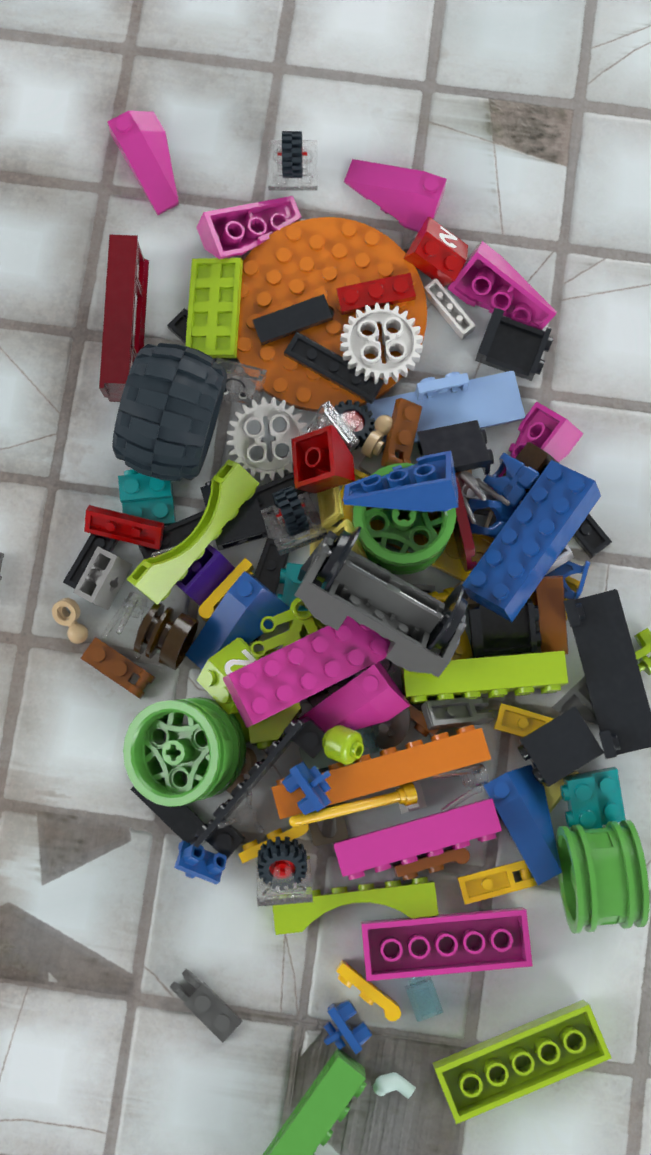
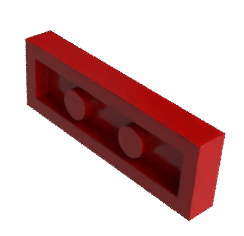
M411 272L336 288L341 315L355 313L357 309L364 311L365 305L374 309L376 303L383 307L386 303L393 305L416 300Z
M89 505L86 509L84 532L159 550L163 540L164 523Z

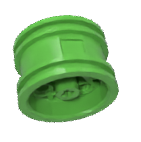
M392 464L379 469L371 475L378 474L382 477L392 472L395 466L401 465L403 468L414 464ZM354 506L352 524L354 529L357 526L362 527L358 540L361 542L368 560L375 564H380L383 569L392 574L408 575L425 570L443 554L454 530L456 508L448 511H437L439 518L430 521L428 513L424 511L377 507L367 510L368 507ZM380 520L383 522L384 528L379 531L373 530L370 527V522ZM440 528L439 534L436 533L435 529ZM417 534H423L428 542L425 545H418L413 537ZM386 543L399 546L402 549L398 553L390 551L385 547Z
M204 697L159 701L147 706L136 715L129 725L123 746L124 766L136 790L146 799L168 807L182 806L223 793L240 776L246 756L245 735L236 716L228 714L215 700ZM184 714L188 716V724L183 723ZM165 732H166V735H167L166 741L163 740V739H164ZM183 772L187 775V783L183 781Z
M622 820L619 824L617 821L607 822L605 828L585 830L581 825H572L571 830L567 826H559L556 834V845L562 873L558 875V882L565 917L571 932L574 934L581 933L583 927L587 932H594L597 926L620 924L624 929L631 928L633 924L636 927H645L649 919L650 910L649 882L642 844L632 821Z

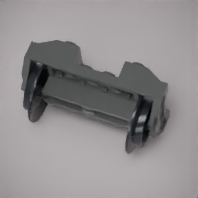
M357 526L351 533L343 530L334 544L333 539L325 537L311 559L312 562L294 596L303 601L313 617L337 631L346 617L349 616L357 623L365 625L380 636L391 640L385 658L392 661L393 664L410 672L429 673L439 677L450 663L459 645L460 636L467 626L464 613L468 601L462 598L464 586L459 584L443 603L352 551L351 549L360 534L361 526ZM315 576L317 580L322 582L321 588L312 583ZM433 647H436L438 649H441V652L439 655H437L436 653L430 650Z

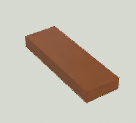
M546 576L536 588L540 618L539 628L542 641L541 653L565 651L566 655L569 651L566 610L563 602L565 601L563 576Z

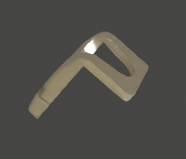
M344 815L336 817L337 831L331 838H326L321 834L317 822L309 824L314 846L348 839Z

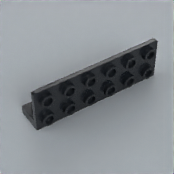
M614 589L579 599L573 598L563 601L570 627L573 630L600 730L599 736L605 758H614L619 754L651 747V710L618 590Z
M308 716L292 720L283 731L286 736L275 741L265 752L268 755L266 760L263 758L248 772L251 776L249 780L245 779L230 793L233 797L232 800L228 799L213 813L215 820L211 819L208 823H205L195 834L198 840L193 845L199 848L208 842L216 851L226 855L228 859L246 839L227 821L228 817L293 741L309 756L315 758L323 748L322 739L326 732Z

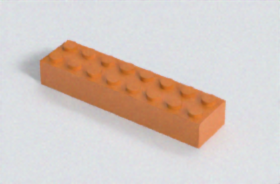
M473 724L456 730L457 735L449 737L448 732L432 736L429 743L423 744L422 739L406 743V749L397 751L396 747L381 750L379 752L380 756L371 759L370 754L356 759L354 761L355 764L345 766V764L339 762L329 765L328 768L331 776L325 780L331 789L325 794L331 803L327 806L491 760L482 728L475 729ZM285 778L276 780L277 786L271 787L280 819L301 814L302 811L298 807L297 802L306 797L300 787L292 793L288 792L282 784Z

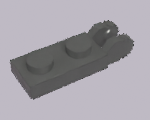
M486 697L426 701L421 705L428 730L464 727L473 724L484 725L494 721L493 713L476 712L477 709L489 706Z
M185 969L182 975L188 983L196 988V991L190 996L177 982H173L170 988L184 1001V1005L223 1043L242 1023V1019L205 982L202 983L191 971Z

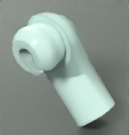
M395 1072L380 1075L373 1084V1090L378 1096H384L386 1093L397 1090L409 1099L416 1089L414 1085Z

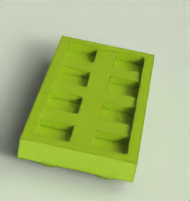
M241 258L192 259L185 346L200 350L212 358H237L243 261Z

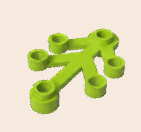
M296 598L293 600L290 610L273 617L266 616L261 620L260 629L267 634L272 633L278 625L292 620L293 622L288 631L265 641H255L252 643L250 653L253 657L261 658L269 650L281 645L285 647L300 640L299 633L303 625L308 635L318 631L313 620L314 617L309 610L305 615H301L298 612L300 606L306 607L301 599ZM269 620L273 623V628L266 629L263 623ZM256 645H261L263 647V652L261 654H256L253 650V647Z

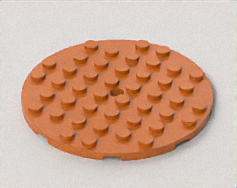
M319 217L301 220L270 234L269 239L256 246L243 261L237 358L246 374L264 392L275 397L280 402L285 400L287 405H293L298 409L312 412L332 411L336 405L338 406L339 402L344 401L346 403L347 400H352V404L355 401L360 402L359 407L366 405L367 402L284 356V351L295 334L261 345L253 319L324 294L329 308L334 312L333 320L298 333L343 357L345 352L340 351V345L344 343L340 341L341 334L344 333L343 326L344 324L349 325V316L356 318V312L341 315L336 288L411 272L416 300L389 305V310L393 311L396 306H399V314L408 311L407 320L415 318L413 327L420 326L421 329L418 335L423 336L424 341L427 325L426 295L415 266L403 259L406 253L397 243L379 230L364 223L344 218ZM378 323L381 360L383 364H386L384 357L385 345L382 342V326ZM395 328L387 329L390 333L398 332V330ZM369 330L362 331V333L366 336H370L373 334ZM398 351L390 352V354L394 357H400L402 355ZM371 353L364 355L367 359L372 360L376 358ZM399 373L398 382L400 381L401 378L404 377V376H402L400 373ZM389 377L388 384L384 383L375 400L388 393L398 382Z

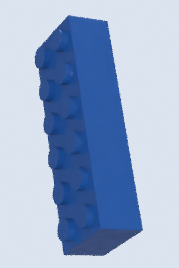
M551 460L462 584L469 598L513 622L601 497L596 481Z

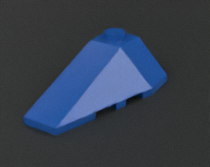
M446 451L425 455L416 459L417 464L403 468L401 465L395 466L392 472L382 477L374 474L349 483L344 487V505L424 512L448 511L452 508H457L458 488L452 452Z
M244 571L227 591L185 655L202 670L209 658L236 638L241 637L248 645L252 643L253 640L264 634L260 629V623L264 617H273L290 610V607L253 575ZM267 620L263 623V626L266 629L273 628V623Z
M530 764L506 772L486 783L483 787L488 798L493 799L497 814L539 886L561 874L562 869L545 788L534 777L532 773L533 767Z

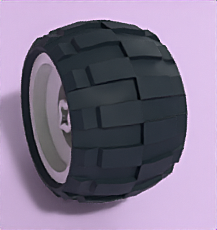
M159 343L157 346L147 344L141 348L129 372L116 417L112 448L116 458L125 461L126 466L140 474L160 480L180 481L182 478L192 480L197 477L204 464L222 404L227 381V373L224 366L216 364L214 358L202 351L180 344Z

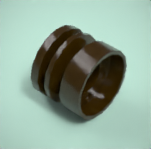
M154 603L138 628L133 650L139 654L146 650L145 656L150 659L158 650H161L159 663L176 670L184 660L185 654L193 642L199 621L181 613L173 622L174 609L168 607L164 611V604L159 603L157 605Z

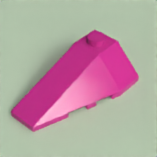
M129 110L107 121L112 138L157 215L179 205L166 132L155 113Z
M352 159L344 183L365 199H370L377 204L380 210L386 214L389 213L403 227L419 232L427 217L435 219L445 192L447 179L421 170Z
M288 196L203 212L196 228L204 249L218 259H224L245 254L268 240L269 235L299 221L302 217L294 197Z
M483 241L465 262L456 280L450 283L447 288L468 305L473 307L477 305L489 310V313H493L496 307L504 310L503 316L543 330L557 314L555 309L499 253Z
M536 402L524 420L521 421L518 428L520 431L516 443H511L508 451L511 452L510 456L512 458H516L527 442H531L560 462L570 453L583 436V433L563 416ZM506 467L499 477H502L503 474L506 472Z
M379 661L299 719L308 716L325 732L337 725H342L352 730H359L389 721L409 707L410 704Z

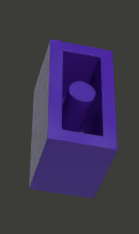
M208 544L203 556L192 563L188 568L186 576L182 580L177 581L176 585L200 606L235 567L219 551Z

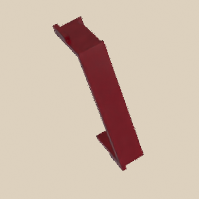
M109 234L99 389L104 398H108L109 402L121 401L131 370V361L132 363L134 362L138 352L144 347L149 260L143 257L138 242V235ZM137 265H139V274H138V276H137ZM135 294H136V296H137V305H136L135 337H134V346H133L132 341H133V325H134Z

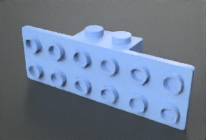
M514 371L469 380L467 373L460 374V372L449 373L440 379L428 377L417 383L416 391L377 399L374 400L372 405L368 402L366 404L368 412L371 410L373 413L371 418H375V421L381 415H388L392 418L395 401L399 398L423 406L417 432L478 420L480 429L524 420L525 418ZM417 432L414 443H417ZM384 435L382 441L385 443L387 435Z

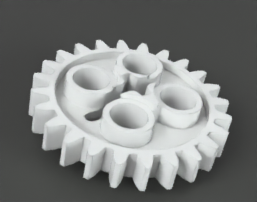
M376 303L374 310L365 305V313L357 309L356 318L349 316V325L344 324L343 326L344 333L341 334L340 341L344 343H341L340 351L345 352L343 353V360H350L348 362V369L356 367L355 376L363 372L365 374L364 381H367L372 376L374 377V384H377L379 378H383L384 383L388 384L389 377L398 382L399 373L407 377V369L412 371L415 369L416 364L414 362L420 361L421 356L418 353H422L423 346L420 345L423 341V336L418 335L421 329L420 326L413 327L415 318L407 320L408 311L399 314V306H396L392 311L389 310V303H386L384 309H380L379 304ZM378 323L382 326V342L385 345L384 357L386 364H383L381 360ZM395 328L398 330V332L390 333L387 329ZM369 330L373 334L370 336H366L362 333V331ZM398 351L402 355L400 357H394L390 354V352ZM371 353L376 358L371 360L367 359L364 355Z
M261 397V404L258 405L252 399L251 408L244 404L242 405L243 414L235 411L234 414L238 418L237 422L229 421L234 426V430L226 431L228 435L233 436L232 440L226 442L227 445L234 446V449L228 452L229 455L237 454L238 457L234 462H242V467L245 470L250 468V475L252 477L256 472H259L260 480L264 479L265 474H269L270 479L274 480V475L277 472L283 478L284 469L292 473L291 439L307 433L301 430L307 423L298 422L302 414L293 415L292 412L295 408L293 405L285 409V400L276 405V398L272 397L270 404H267L265 397ZM263 416L268 417L269 435L274 436V440L270 441L272 461L267 460V445L261 441V437L265 436ZM277 417H282L286 423L285 428L280 432H276L272 427V422ZM250 420H257L260 423V430L257 434H249L247 432L246 425ZM279 443H286L288 446V453L283 457H278L275 454V447ZM253 446H260L263 449V455L258 460L251 459L249 451Z

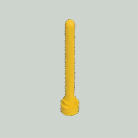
M412 782L400 785V788H396V792L324 808L318 812L313 811L306 815L292 816L289 819V824L292 827H297L397 802L405 806L417 804L416 788Z

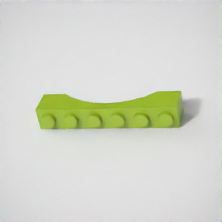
M228 459L212 478L207 507L193 532L170 551L156 557L143 559L126 580L158 605L160 601L165 600L170 595L171 588L177 581L182 580L186 576L188 568L192 563L203 556L208 544L219 537L224 525L238 514L240 506L254 495L255 489L260 483L239 463Z
M427 876L413 878L412 883L401 884V880L385 881V886L375 888L374 883L358 884V890L350 891L347 890V886L331 888V893L321 894L320 889L304 891L305 896L294 897L293 892L277 894L278 899L272 901L275 935L303 932L314 920L324 913L339 906L352 903L386 905L404 913L411 919L439 915L435 882L428 881Z

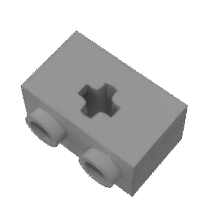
M97 547L73 593L109 610L133 564Z

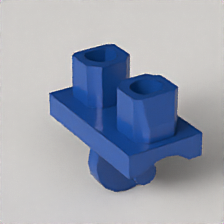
M301 762L289 770L290 774L282 781L288 792L292 793L300 787L305 793L306 797L297 802L304 815L315 810L318 812L331 803L325 794L331 789L325 780L331 776L329 771L321 774L316 766L309 770L305 763Z
M185 841L179 843V854L174 868L185 872V875L191 879L198 877L213 884H218L221 880L222 871L226 866V855L207 851L202 845L196 848L193 844Z
M349 999L337 1006L334 1003L327 1008V1012L338 1028L335 1030L331 1022L323 1026L329 1034L323 1040L324 1043L329 1045L334 1042L340 1050L345 1046L341 1039L343 1035L354 1053H359L363 1050L362 1044L372 1036L370 1029L364 1021L353 1029L350 1028L346 1021L357 1014V1010Z

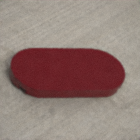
M456 477L458 507L456 508L453 533L461 564L465 572L472 571L477 565V562H472L471 558L475 556L476 551L459 480Z

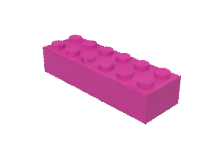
M347 616L338 631L330 626H326L228 674L222 679L246 727H250L385 659L391 642L388 638L380 636L374 630L357 623L353 618Z
M484 799L333 843L342 877L348 876L349 880L365 876L364 871L374 868L377 873L391 869L390 863L400 861L402 865L418 861L417 855L426 853V856L433 857L443 854V848L452 846V849L455 850L470 846L469 840L477 838L481 842L497 838L496 832H500L502 829L493 799Z
M523 907L439 914L438 916L413 919L406 917L361 921L366 981L533 966L527 910Z

